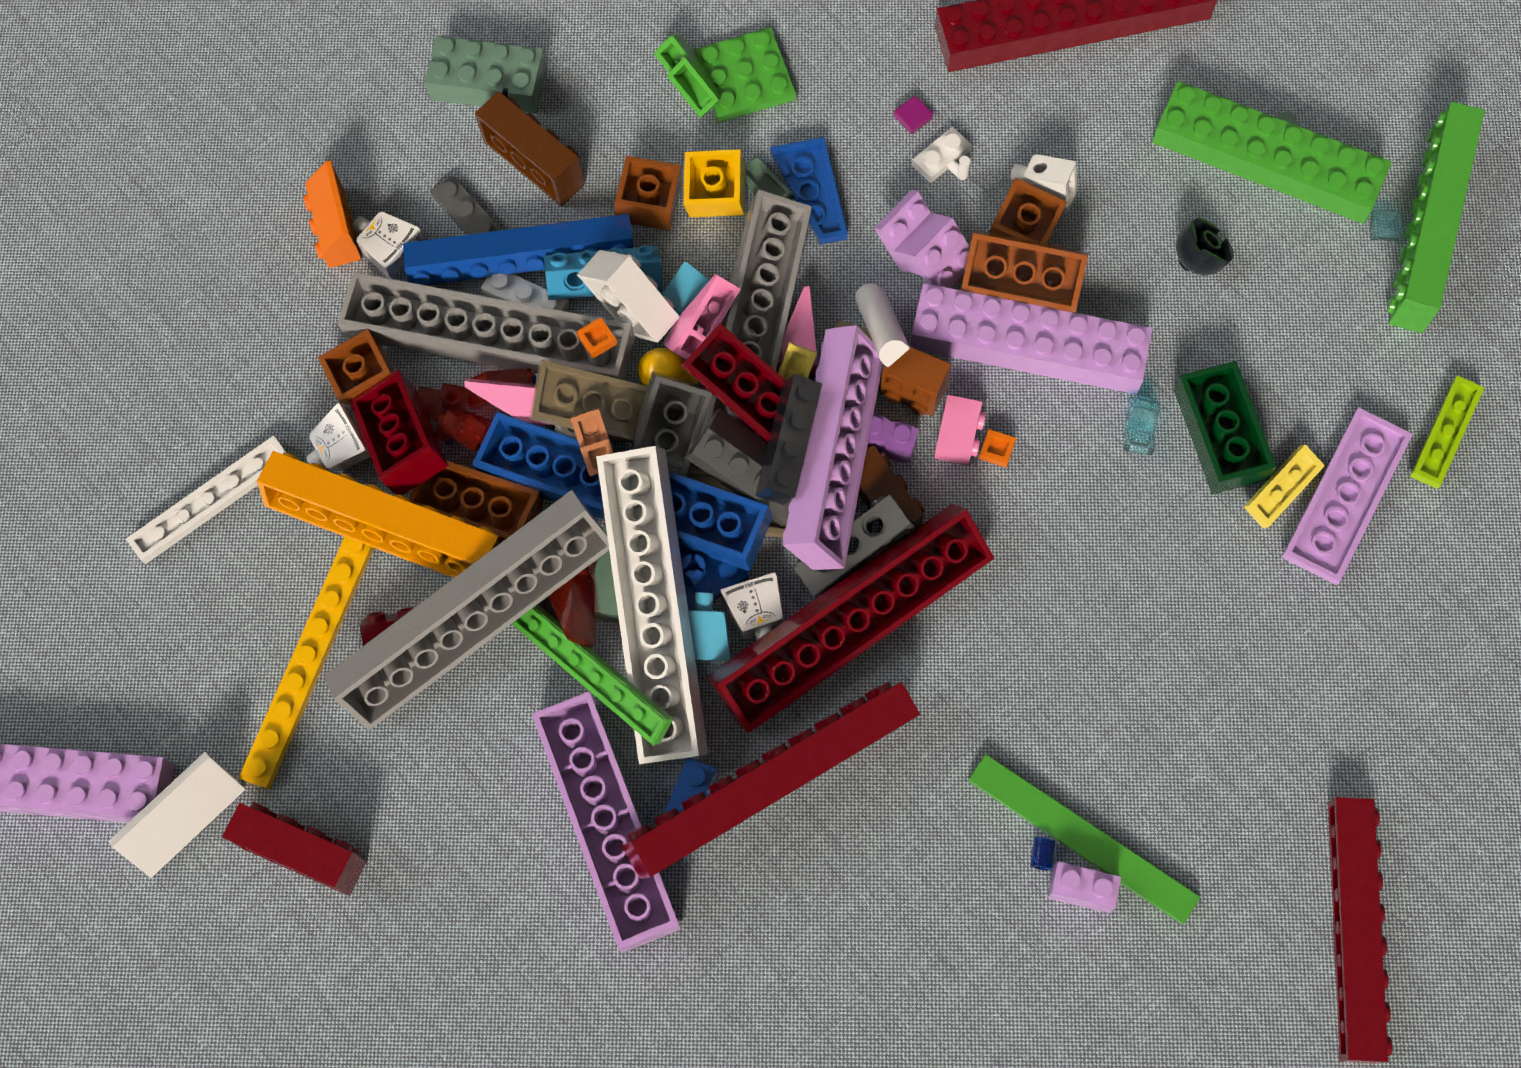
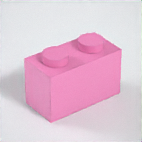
M947 395L934 459L969 466L970 457H977L980 439H975L976 429H983L986 413L980 412L982 401Z

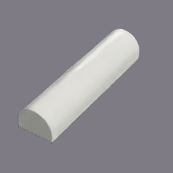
M865 284L857 290L855 300L881 362L885 366L890 367L910 347L885 291L876 284Z

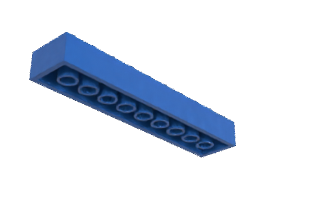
M496 412L473 461V466L477 471L538 490L541 498L556 502L573 490L593 516L605 520L599 474L589 476L577 439ZM669 472L679 546L751 571L773 518L769 506Z

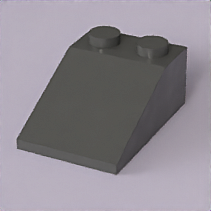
M652 371L643 399L631 450L652 446L663 448L666 451L668 471L686 477L691 462L685 456L700 435L713 393L705 386Z

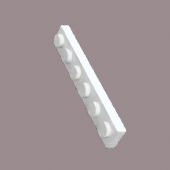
M272 436L126 538L127 542L140 560L147 564L258 486L257 479L272 451L281 454L286 451L277 439Z

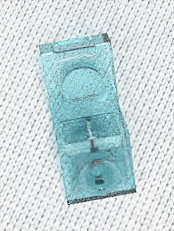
M1145 395L1137 396V398L1129 397L1123 435V451L1153 456L1155 430L1160 413L1159 401H1155L1153 398Z

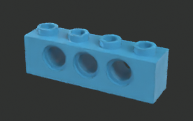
M644 245L638 248H612L604 250L608 252L615 251L623 255L630 254L635 257L641 264V271L657 283L658 287L656 289L658 291H662L661 262L658 246ZM585 250L580 253L544 255L548 300L595 296L577 274L598 251Z

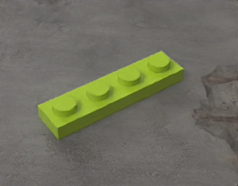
M1458 375L1453 379L1409 477L1435 489L1442 485L1485 387Z

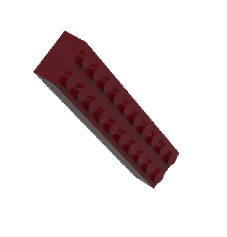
M974 0L937 8L935 30L947 71L953 72L1211 19L1217 0Z
M950 504L712 671L707 677L736 723L749 734L995 558L967 509Z
M888 681L883 685L875 687L864 694L867 700L861 697L856 701L848 703L839 709L841 715L836 712L813 724L816 730L813 731L812 728L801 731L787 740L790 744L789 746L783 743L762 754L761 757L764 761L761 763L756 759L734 771L737 775L734 779L729 775L708 786L710 793L707 795L703 791L681 802L683 809L677 811L675 807L654 818L653 820L656 825L650 828L647 824L627 834L628 841L622 844L621 847L640 879L652 877L921 715L903 683L900 682L892 686Z

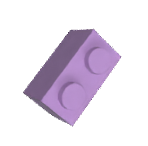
M1057 862L1053 867L1047 898L1111 913L1116 908L1121 877Z

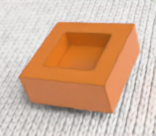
M601 317L576 331L577 337L592 359L617 345L616 338Z
M988 429L979 459L1007 468L1016 438Z

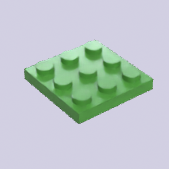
M771 27L693 49L721 98L713 107L718 123L796 100L794 87Z

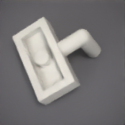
M951 127L913 158L912 166L930 183L947 169L959 180H966L971 160L968 156L964 155L971 151L972 144L954 127Z

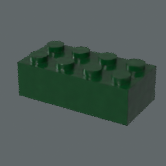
M1233 361L1180 375L1173 390L1211 494L1268 480L1275 471L1276 465L1237 362Z

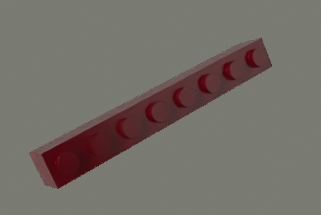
M1335 797L1327 805L1339 1061L1381 1064L1389 1062L1388 1056L1392 1055V1040L1390 1036H1387L1386 1024L1390 1021L1391 1016L1390 1005L1388 1002H1385V989L1388 988L1389 976L1387 970L1383 969V956L1387 952V942L1381 933V923H1384L1385 908L1383 904H1380L1379 891L1383 888L1382 872L1378 871L1377 860L1381 857V842L1376 840V827L1379 826L1380 814L1378 808H1375L1374 799Z

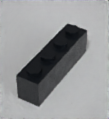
M794 374L782 384L755 496L782 505L795 498L822 383Z

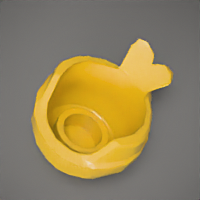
M669 348L650 350L639 362L638 377L644 386H648L652 371L698 384V380L682 367V364L685 362L684 359Z

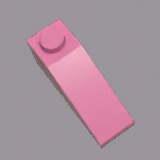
M715 274L680 314V318L672 326L663 344L674 353L688 359L718 324L723 321L740 288Z
M810 286L803 287L785 330L777 370L780 368L789 342L817 352ZM817 355L808 378L816 377V369L818 368Z
M465 378V388L512 417L542 428L545 427V424L551 425L529 419L535 385Z

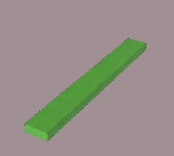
M537 604L512 623L514 627L653 746L660 744L673 718Z
M985 754L969 778V783L1102 872L1120 876V884L1181 925L1186 922L1201 898Z

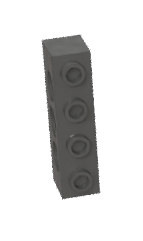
M890 494L887 497L881 496L871 503V509L866 513L854 516L850 540L858 538L859 547L854 552H847L844 569L812 570L803 561L798 559L799 563L793 568L814 597L818 598L917 528L894 497ZM877 520H882L884 524L882 531L878 534H872V524Z

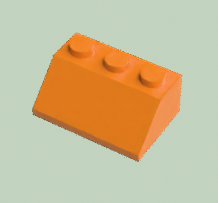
M331 160L326 161L305 182L307 194L303 195L307 210L312 211L313 218L309 219V224L313 235L318 236L319 242L314 243L318 258H324L327 266L332 268L362 259L356 242V234L352 229L353 222L344 187Z

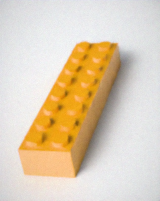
M272 451L257 479L265 507L452 578L458 576L499 545L498 535L487 527H474L467 524L460 517H448L440 514L431 506L423 505L421 507L413 504L402 495L392 496L384 493L382 489L375 485L360 484L346 474L340 473L337 475L331 473L320 464L311 463L310 465L287 452L281 454Z

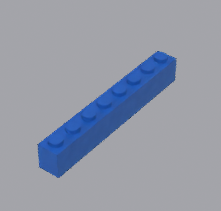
M629 214L403 243L404 269L408 282L420 285L485 278L495 274L509 275L545 270L544 255H552L554 253L568 254L580 253L585 250L604 251L612 248H634Z

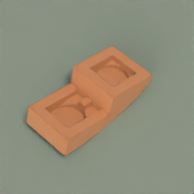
M596 408L570 417L589 476L599 474L596 456L614 453L600 410Z

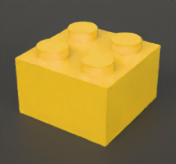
M741 149L685 152L683 205L689 217L745 215L746 162Z

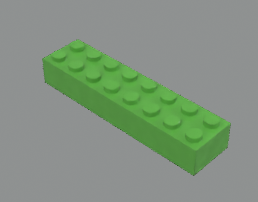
M1177 81L1152 141L1156 145L1362 224L1365 223L1374 207L1392 163L1390 160Z
M1451 101L1445 112H1439L1435 126H1431L1426 138V142L1430 143L1429 150H1425L1421 160V166L1425 168L1423 174L1420 173L1415 185V190L1419 191L1418 198L1415 197L1409 211V214L1413 215L1412 222H1408L1404 233V238L1408 239L1407 245L1402 247L1398 258V263H1401L1402 267L1401 271H1397L1394 277L1392 287L1396 288L1395 296H1391L1386 310L1387 313H1391L1389 325L1423 333L1441 309L1484 117V109Z

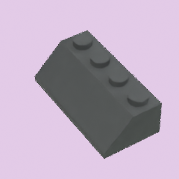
M717 409L685 458L737 495L768 505L773 517L772 520L781 526L787 525L788 508L791 500L782 505L755 496L768 443L721 409Z

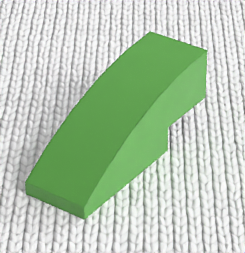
M681 34L671 35L653 53L669 72L666 76L700 118L704 117L721 100L706 69Z

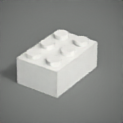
M599 250L577 275L616 321L632 324L635 337L659 342L680 318L673 309L674 304L666 296L660 294L656 289L658 287L657 283L641 271V264L635 257L630 254H618L615 251Z

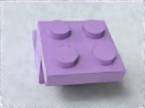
M910 190L874 227L899 270L920 275L926 284L951 288L965 273L970 249L968 243L952 217L930 212L919 191Z

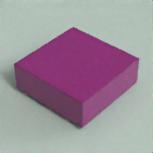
M914 96L894 111V117L913 134L933 119V113Z

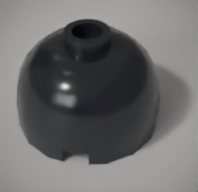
M1200 217L1194 221L1191 220L1182 229L1176 240V253L1180 266L1185 271H1191L1202 276L1215 274L1222 270L1234 258V251L1227 238L1222 241L1217 235L1220 232L1217 226Z

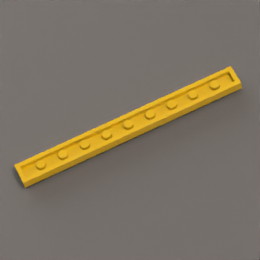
M344 537L238 777L240 780L270 790L373 553V547Z

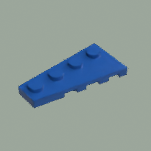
M821 137L770 147V154L789 189L793 192L796 202L812 206L808 224L819 244L847 240L848 233L825 138Z

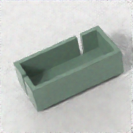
M436 35L431 53L432 61H429L424 81L430 100L482 106L498 91L505 97V91H508V96L518 103L523 112L537 114L547 70L542 48Z

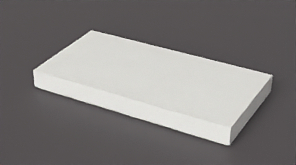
M204 752L108 842L112 848L152 878L246 789L211 756Z

